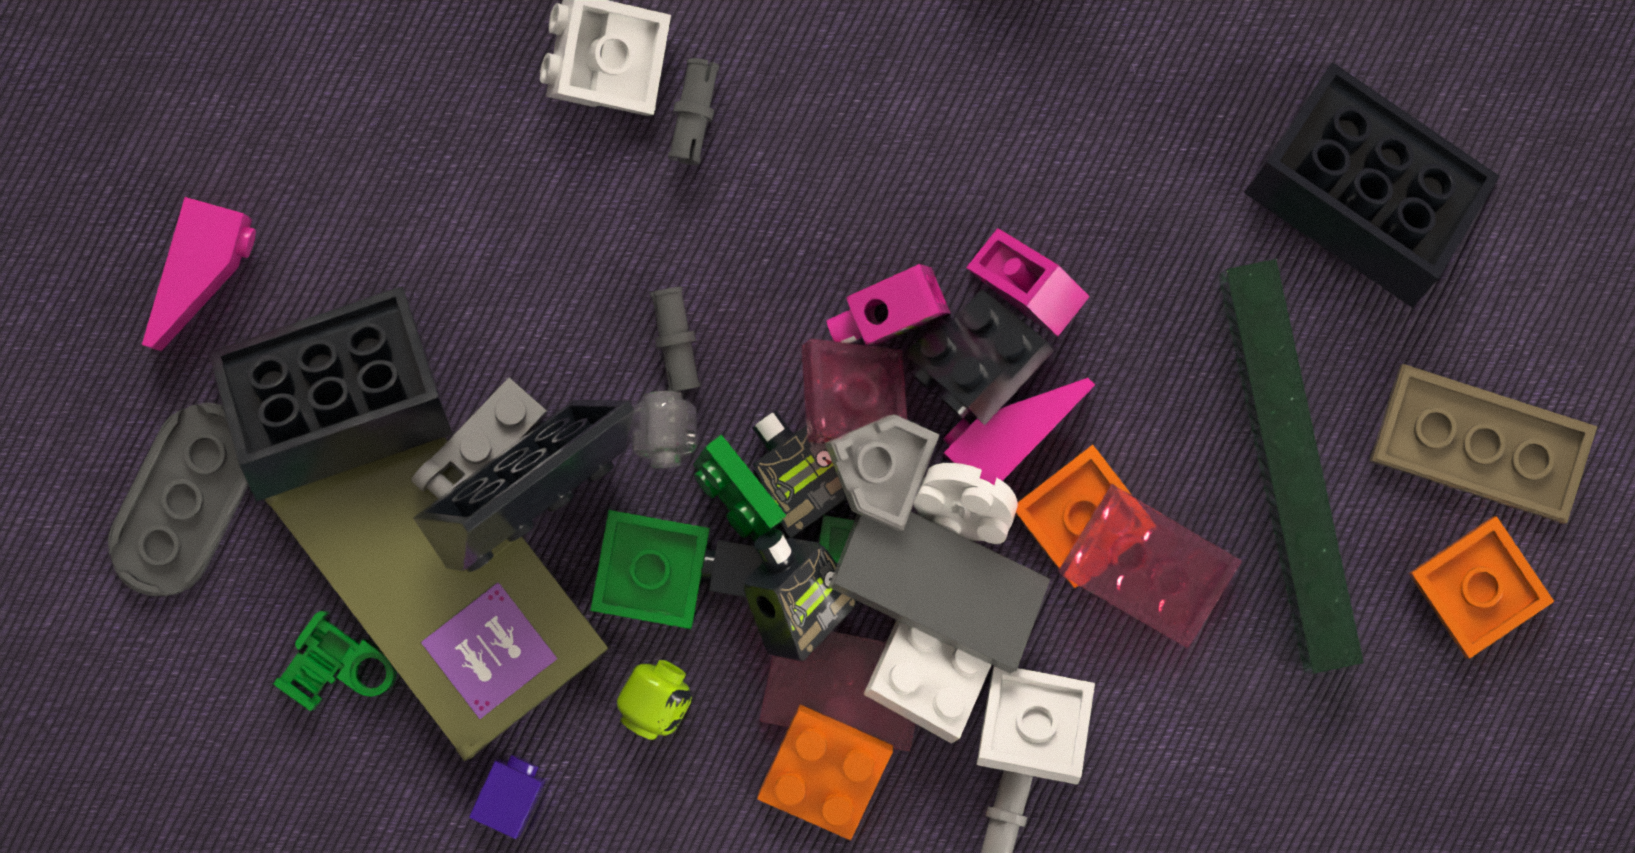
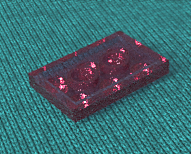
M1111 484L1058 572L1065 578L1189 648L1242 561L1116 485Z
M832 631L803 662L772 656L760 722L789 727L799 704L894 745L893 749L908 752L911 750L916 723L864 695L887 642Z

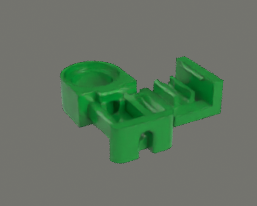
M319 611L313 616L295 643L298 650H302L306 645L308 646L304 654L298 652L282 676L273 683V685L309 711L315 710L323 699L318 693L327 681L333 684L338 678L357 693L371 697L388 691L393 686L397 676L396 669L378 646L368 639L362 640L359 644L327 621L325 618L329 611ZM367 658L378 659L386 669L384 682L376 688L365 686L358 676L359 666ZM338 669H340L341 671L335 678V673L338 671ZM293 680L305 689H307L309 692H311L314 695V697H309L303 691H301L296 686L291 684Z

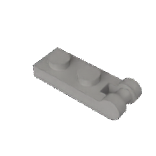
M508 378L448 442L417 470L411 482L424 492L428 489L438 499L531 432L547 416V410L512 379ZM450 466L463 476L454 485L442 475Z

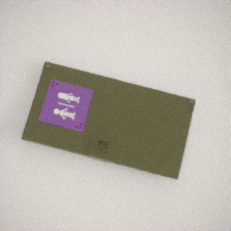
M445 437L264 499L269 507H272L455 746L457 753L464 762L473 758L488 743L609 650L523 537L512 542H508L507 539L491 550L494 554L493 558L475 571L468 572L466 569L459 571L445 567L413 519V517L437 501L438 498L428 489L423 492L411 482L417 470L448 442ZM452 466L442 474L453 485L463 477Z

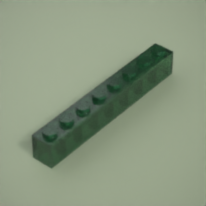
M1277 259L1226 269L1219 275L1304 673L1315 674L1362 664L1364 661Z

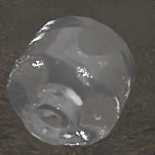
M659 391L642 395V402L633 407L635 409L631 423V445L633 452L641 458L650 459L652 468H674L681 466V457L692 454L698 447L695 406L689 401L683 400V395L680 392Z

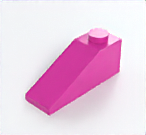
M187 197L184 198L142 345L162 351L238 269L241 257H249L256 235V230L250 228L252 222L250 217L241 212Z
M1089 378L1000 408L985 426L977 419L970 424L963 418L943 438L950 447L942 456L950 463L966 464L981 469L980 479L995 485L996 478L1003 481L1095 384Z

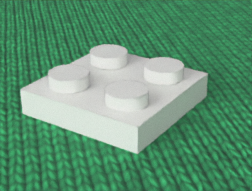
M896 620L864 695L952 744L961 737L991 664Z
M993 666L976 765L1078 785L1082 775L1095 683L1017 668V671L1010 674Z

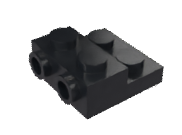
M982 289L950 324L939 317L905 355L914 364L909 373L930 392L938 386L945 392L940 399L962 419L970 413L985 426L1055 350L1047 340Z

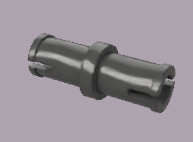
M689 58L686 64L687 70L681 100L674 104L673 114L677 116L668 159L677 161L680 158L679 163L699 165L707 122L713 121L714 109L710 105L716 75L720 66L714 62H710V65L707 66L708 60Z
M682 286L650 292L659 337L654 339L656 348H662L669 385L668 392L701 387L691 343L696 341L695 331H689Z

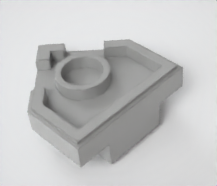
M888 415L826 442V448L851 510L896 531H903L939 434L897 415Z

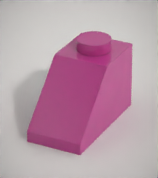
M998 228L966 267L972 274L1021 313L1056 336L1060 335L1089 298L1088 294L1059 265Z

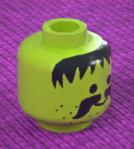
M659 660L657 665L645 663L637 665L617 698V707L622 713L620 718L622 724L634 733L651 740H655L658 735L666 736L672 734L677 729L693 699L691 689L683 681L686 673L676 665L665 660Z

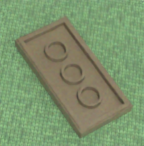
M1401 364L1394 381L1370 462L1555 522L1567 524L1597 426Z

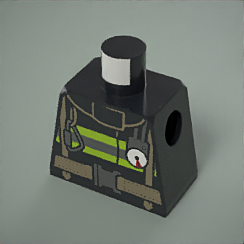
M776 410L752 427L755 434L769 451V453L756 461L753 466L766 491L786 514L781 523L790 538H794L847 499L825 445L830 440L812 422L793 434Z
M771 530L762 534L754 543L762 563L745 580L743 589L767 653L803 662L859 601L828 587L837 562L824 546L816 542L794 538L785 539L780 530Z

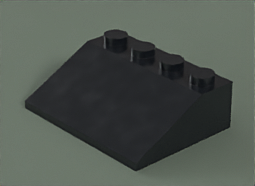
M1332 62L1244 191V194L1413 308L1441 276L1500 176Z
M403 286L209 352L238 462L256 502L453 434Z
M573 400L417 514L413 519L447 569L475 571L493 558L494 554L491 550L507 539L508 542H512L527 534L534 527L532 519L547 509L549 512H552L567 504L574 497L572 490L587 479L588 482H593L613 469L614 464L612 460L625 451L635 409L630 401Z

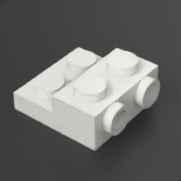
M563 0L562 4L556 3L549 19V32L557 35L554 53H547L545 55L540 70L541 83L548 84L546 97L591 107L604 106L645 116L654 115L671 15L609 0Z

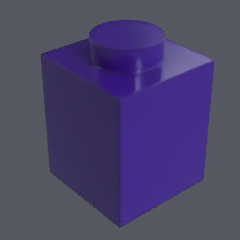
M510 755L508 762L502 759L496 760L469 818L517 839L521 835L546 781L536 776L539 767L514 755Z

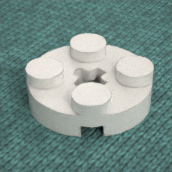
M942 463L928 468L915 498L914 507L921 517L969 540L1001 544L1006 540L1018 503L1014 492L1000 479L996 478L995 485H992L988 481L980 479L981 469L966 464Z

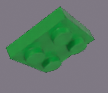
M722 435L709 443L693 463V466L698 471L694 474L697 483L710 498L718 496L730 511L726 514L729 523L741 537L746 538L750 536L755 542L762 534L773 530L786 517V514Z
M609 510L590 611L692 629L710 528Z

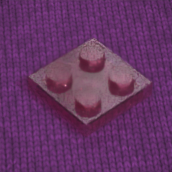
M811 338L801 346L808 442L825 444L888 415H897L907 420L902 350Z

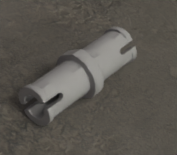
M1003 771L994 806H988L985 815L990 817L981 853H1013L1019 827H1025L1028 818L1023 816L1033 776Z

